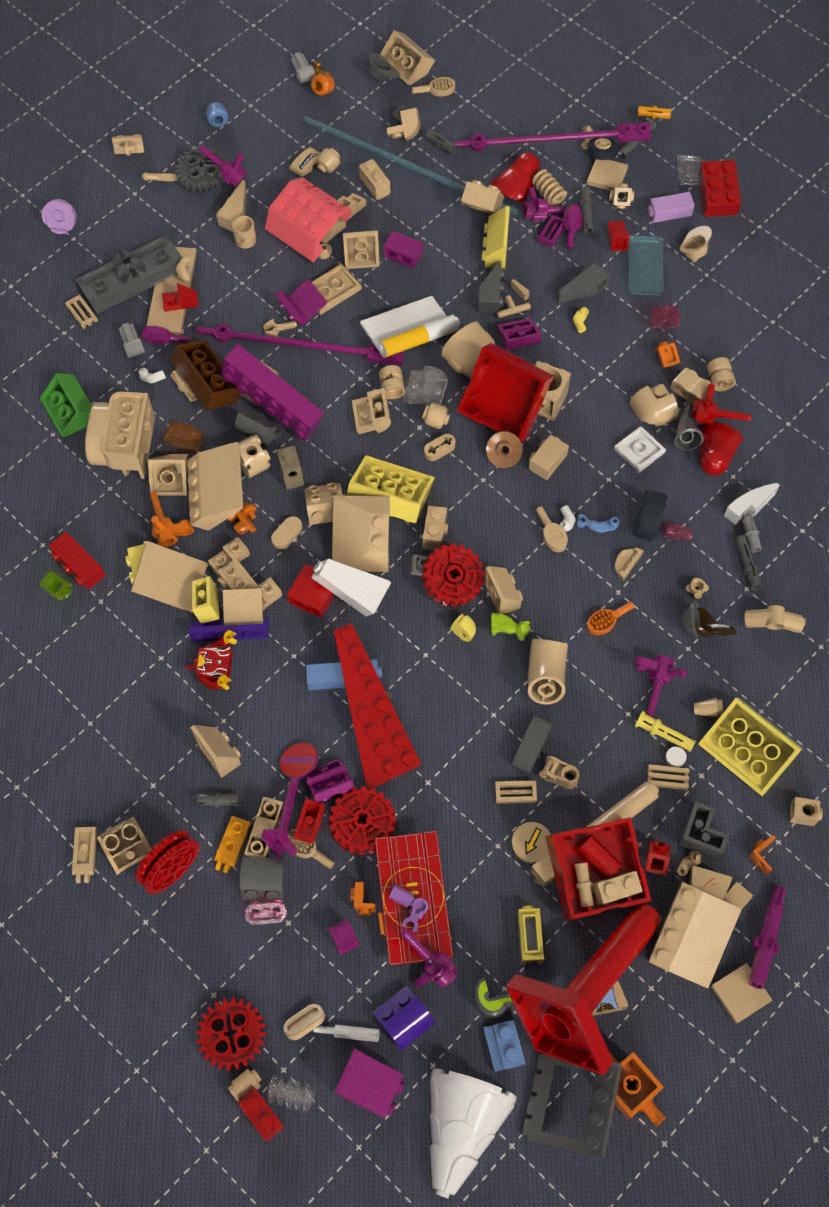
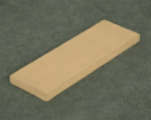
M176 247L182 257L186 256L190 259L187 265L189 269L187 270L191 279L188 282H183V280L179 279L178 275H175L155 285L147 326L163 327L169 330L171 334L182 335L186 309L164 312L162 294L178 291L177 283L189 288L191 287L197 249Z

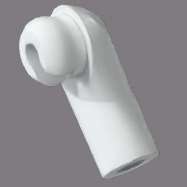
M141 368L138 371L139 378L150 384L166 378L163 370L154 374L149 373L146 368Z
M566 505L560 509L564 516L560 526L565 531H569L572 529L576 519L569 506Z

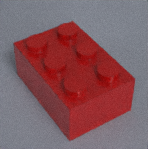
M735 160L701 162L698 177L704 217L737 215L741 206Z

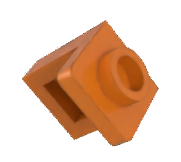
M355 882V888H351L350 900L354 901V910L359 915H371V912H376V906L373 903H364V882Z

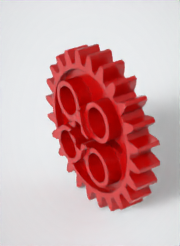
M235 997L232 998L231 1003H228L226 998H224L223 1005L220 1006L216 1001V1009L213 1010L208 1007L210 1014L201 1015L205 1021L204 1023H197L202 1030L195 1033L201 1036V1039L197 1040L196 1043L203 1045L198 1050L200 1053L207 1052L203 1058L205 1061L212 1058L210 1062L212 1067L218 1062L219 1070H222L224 1065H226L227 1071L230 1072L232 1065H235V1068L239 1071L241 1063L248 1067V1059L255 1062L256 1060L253 1055L255 1053L262 1054L258 1047L266 1045L261 1041V1038L267 1037V1034L261 1032V1030L265 1029L267 1025L260 1024L264 1017L263 1015L256 1017L259 1009L255 1008L251 1011V1002L244 1006V999H241L237 1004ZM227 1015H230L233 1031L237 1032L233 1035L237 1050L235 1054L232 1051V1041L226 1036L230 1034ZM238 1016H245L246 1021L243 1025H235V1019ZM217 1021L224 1022V1027L220 1031H214V1024ZM248 1037L250 1039L249 1045L245 1048L239 1047L240 1039ZM223 1042L228 1043L227 1051L225 1053H218L217 1048L219 1044Z

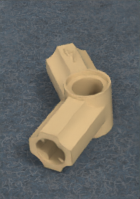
M779 605L769 606L767 609L746 610L745 625L747 628L767 627L772 630L786 629L799 633L805 626L803 616L787 612L784 607Z

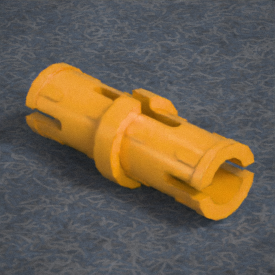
M639 106L637 116L652 117V119H670L671 109L657 108V106Z

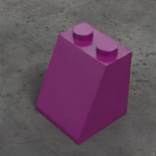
M354 1049L335 1093L337 1097L386 1119L387 1115H392L396 1106L393 1100L396 1094H401L406 1082L402 1081L404 1078L403 1074Z

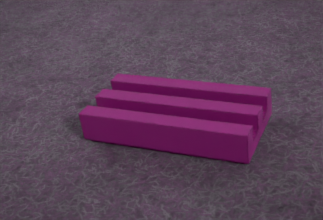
M551 215L537 238V242H543V245L549 244V247L553 248L565 228L564 220ZM556 220V222H555L554 226L552 227L551 231L549 232L548 236L545 238V237H544L545 234H546L547 231L549 230V228H550V226L552 225L553 221ZM560 222H561V225H560V227L558 228L557 232H556L555 235L553 236L552 240H550L551 237H552V235L554 234L555 230L557 229V227L559 226V224H560Z

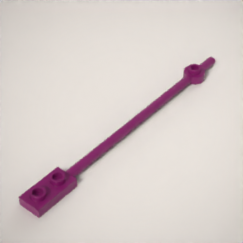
M650 122L617 124V130L486 139L482 134H475L470 140L454 141L457 147H471L472 150L479 152L484 150L486 145L617 137L618 142L651 140Z
M220 324L215 329L197 327V334L215 336V339L221 343L235 338L367 355L368 362L402 366L405 351L384 358L373 343H370L368 349L231 331V328L226 324Z

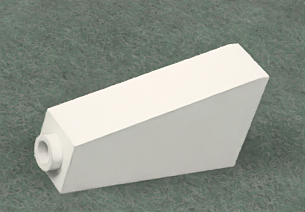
M331 559L319 561L313 569L314 574L312 578L364 616L375 613L391 584L389 580Z

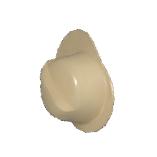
M708 226L694 228L687 234L681 244L680 251L685 253L692 262H696L707 253L708 242L712 235L711 228Z

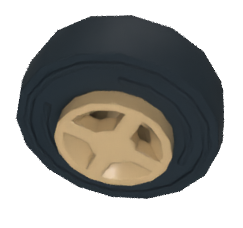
M594 138L588 143V154L594 159L608 160L615 157L617 153V143L610 138Z

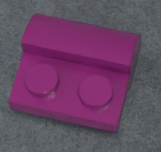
M531 318L498 325L502 346L506 351L540 344L541 333L537 324H534Z
M341 758L315 768L309 775L305 776L312 797L316 802L326 801L331 796L338 793H346L350 788L354 787L353 781Z

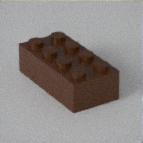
M206 340L175 346L171 362L206 411L237 403L241 392L237 389L236 385L223 378L221 374L223 362Z

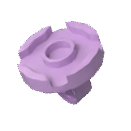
M53 199L42 210L44 224H47L54 233L65 234L73 229L76 224V212L72 205L65 200Z

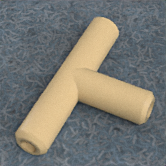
M508 295L505 297L508 309L498 311L497 317L502 318L529 310L531 308L530 303L515 306L512 297Z

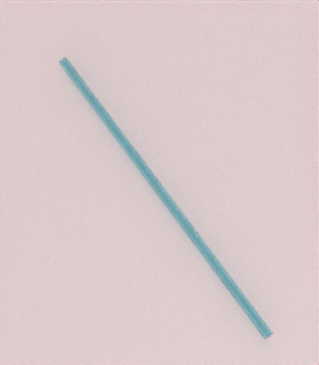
M305 115L303 118V122L464 193L466 186L311 117ZM502 202L500 209L510 205H507ZM510 206L509 213L517 216L519 209Z

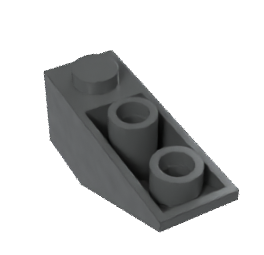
M498 261L479 288L478 313L497 314L499 307H503V296H500V293H503L504 282H501V279H504V268H501V261Z
M596 263L587 266L581 274L574 276L567 285L560 287L557 302L562 303L596 295L608 285L609 274Z

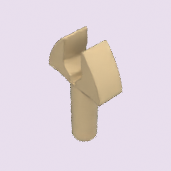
M271 319L263 327L265 335L278 337L280 331L296 328L297 323L296 321L276 324L274 319Z

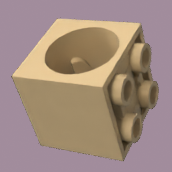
M537 361L536 367L554 375L549 387L553 391H547L538 415L555 421L568 394L571 373L564 369L550 366L548 363Z

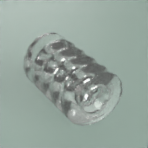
M272 1074L268 1088L269 1103L273 1104L277 1099L278 1106H282L286 1100L287 1108H291L294 1103L295 1110H299L303 1105V1111L308 1112L314 1101L316 1084L310 1090L309 1082L302 1088L301 1080H298L294 1086L292 1078H289L285 1084L284 1076H281L277 1082L275 1081V1074Z

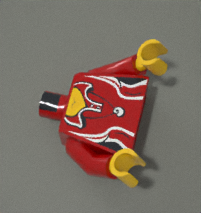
M231 630L226 631L224 637L200 648L198 658L186 659V669L196 670L197 679L209 690L222 688L228 690L229 681H232L230 679L233 651L229 644L234 645L237 643V640L232 638L237 633Z

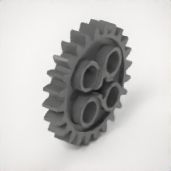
M196 146V150L190 148L189 153L184 151L185 156L179 155L180 160H176L175 174L177 180L181 182V186L186 185L187 190L192 187L193 192L196 189L199 192L202 189L208 192V188L214 190V185L220 187L219 182L224 183L220 174V167L201 153L198 146ZM211 146L208 147V150L223 162L228 163L226 156H223L222 152L218 153L217 148L212 151Z

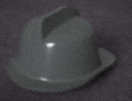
M377 53L369 54L368 72L377 81H384L387 77H399V71L385 57Z

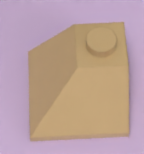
M169 454L148 459L150 493L154 491L157 495H188V454Z

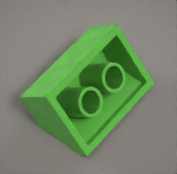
M56 373L40 396V400L61 436L67 437L87 427L92 405L74 375Z

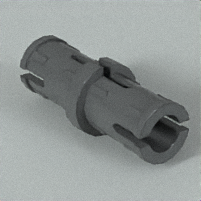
M432 128L426 132V138L436 143L437 147H442L451 154L455 152L457 145L448 140L445 135H440Z
M220 791L207 794L197 793V806H215L220 808V806L239 805V793H221Z

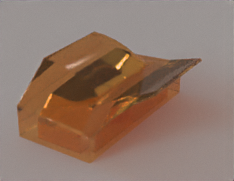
M172 422L164 436V441L166 444L178 448L198 451L205 436L202 431L194 426L181 422Z

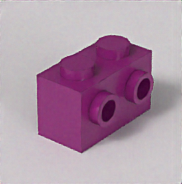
M394 231L384 244V257L413 269L423 255L422 242Z

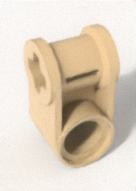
M546 757L547 762L543 771L539 772V776L548 782L555 783L566 789L575 788L579 780L578 769L556 757ZM571 774L575 779L567 780L565 775Z

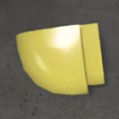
M463 614L454 621L450 628L454 631V634L466 642L471 641L476 633L475 622L468 615L465 616Z

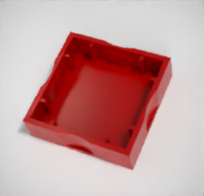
M489 343L481 349L473 370L471 382L464 392L457 412L478 423L489 426L496 433L503 431L511 432L522 443L529 436L554 375Z
M631 817L545 836L565 920H573L610 909L624 908L651 901L645 873L638 856V844ZM589 834H592L622 863L620 874L632 871L637 872L643 892L597 905L592 892L594 905L581 907L579 889L576 888L577 876L574 864L588 862L589 877L592 883L607 878L577 850L578 845Z

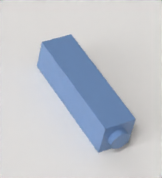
M370 660L378 677L382 678V667L377 666V660ZM340 662L306 665L309 690L345 688Z

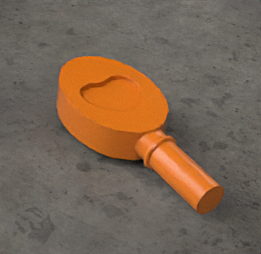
M630 601L622 607L615 609V611L602 609L593 613L588 619V632L597 636L608 633L614 628L618 617L635 608L634 604Z

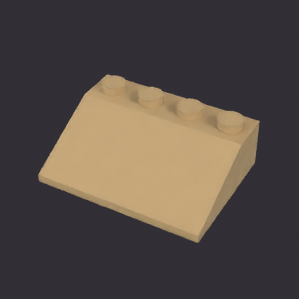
M234 442L199 452L187 461L191 526L209 531L243 509L239 443Z
M681 882L648 961L680 977L709 988L742 909Z

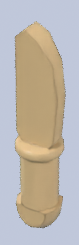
M146 172L142 175L145 181H177L176 174Z

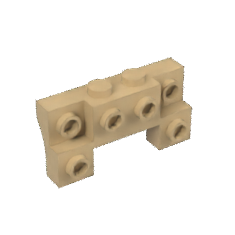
M237 537L223 546L222 552L208 560L209 566L219 577L218 582L223 588L228 590L262 588L264 611L270 604L282 597V591L271 577L259 585L255 583L240 564L242 560L250 556V553L240 538Z

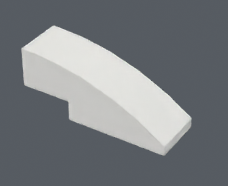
M778 483L769 484L745 493L727 507L724 517L735 525L746 514L754 517L772 499L780 485Z

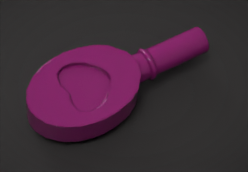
M576 204L568 206L563 216L564 226L568 231L566 248L569 250L573 249L575 231L579 230L582 225V213Z
M146 326L143 328L141 335L145 341L153 344H167L170 341L190 343L191 337L171 334L169 330L159 326Z

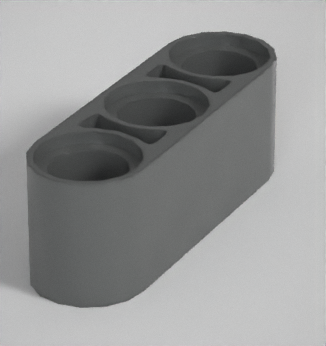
M534 715L514 757L513 767L531 774L551 731L552 722Z

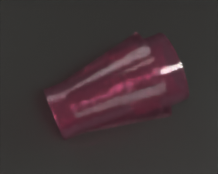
M675 522L667 523L664 537L668 538V540L691 541L693 530Z

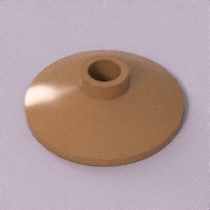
M506 431L494 434L486 446L488 459L499 468L514 466L520 460L523 452L520 439L515 434ZM504 446H507L509 449L507 453H504L502 450Z

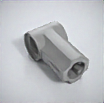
M300 52L295 53L291 58V62L296 70L299 83L311 81L315 76L313 66L308 64L304 54Z
M129 323L122 324L119 331L128 358L145 353L134 325Z

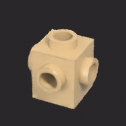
M618 183V186H614L613 190H610L609 200H612V204L616 205V208H626L634 200V191H632L631 187H628V184ZM620 192L624 193L623 198L618 197Z

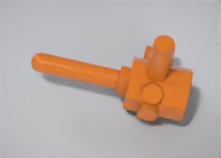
M154 491L150 493L156 516L151 518L153 522L152 535L154 539L157 538L160 546L169 547L174 545L178 541L177 537L188 536L194 532L189 520H182L178 524H173L170 518L164 517L157 493Z

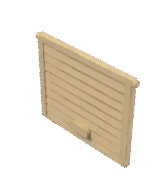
M144 541L145 547L131 592L193 613L192 581L203 578L206 567L208 568L209 564L152 542Z

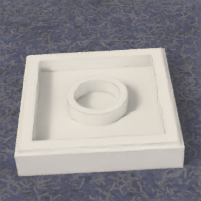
M641 426L614 446V450L638 473L657 460L666 451Z

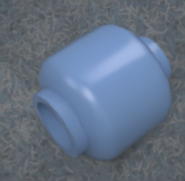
M213 102L207 106L206 117L208 122L214 127L224 126L228 121V113L225 106L219 102Z

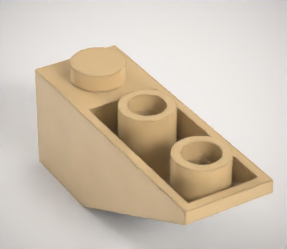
M242 180L235 187L232 195L227 198L224 206L217 212L219 226L232 232L233 220L239 216H245L247 196L245 180Z

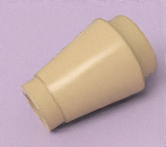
M717 698L694 703V714L711 717L722 715V699L717 700Z

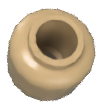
M325 148L316 158L317 168L322 173H332L340 164V155L333 148Z
M431 403L430 406H426L422 419H425L426 425L441 429L443 424L447 425L450 415L447 414V407Z

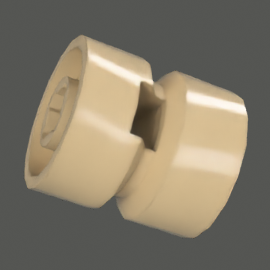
M248 216L235 218L232 222L236 245L244 249L252 247L256 243L253 220Z
M716 358L708 363L707 369L711 377V383L715 385V391H725L735 385L736 380L733 372H731L732 367L728 358Z
M395 365L382 368L379 371L381 388L386 390L387 399L402 397L405 394V387L402 381L401 368Z

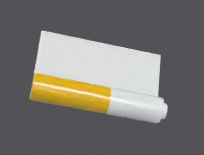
M429 296L362 320L360 325L382 357L386 358L458 331L460 320L453 314L446 316L433 296Z

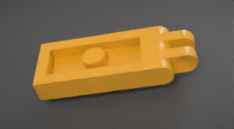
M231 816L215 856V861H218L215 870L220 871L222 865L225 864L223 872L228 873L231 866L235 867L252 825L251 822Z

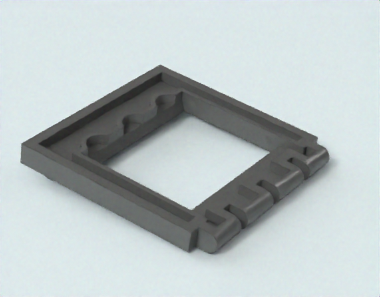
M539 1053L536 1070L542 1072L541 1074H534L531 1092L537 1093L536 1097H529L526 1114L532 1116V1119L524 1120L521 1135L527 1136V1141L605 1159L622 1065L613 1062L604 1075L596 1073L583 1140L542 1132V1126L555 1065L589 1070Z

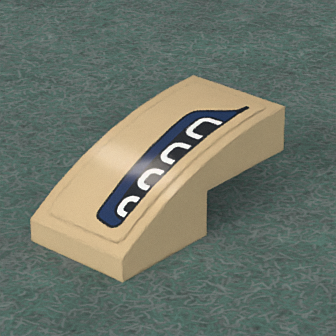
M309 147L293 161L289 170L303 177L312 171V167L317 163L316 158L320 152Z

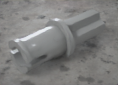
M752 515L744 516L742 518L746 532L744 535L748 539L750 551L752 553L762 550L758 536L759 530L756 529Z

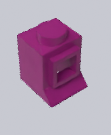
M348 919L329 928L330 935L340 955L359 946Z

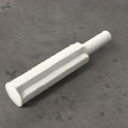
M335 1025V1028L317 1026L313 1029V1032L334 1034L335 1038L378 1042L380 1037L379 1029Z

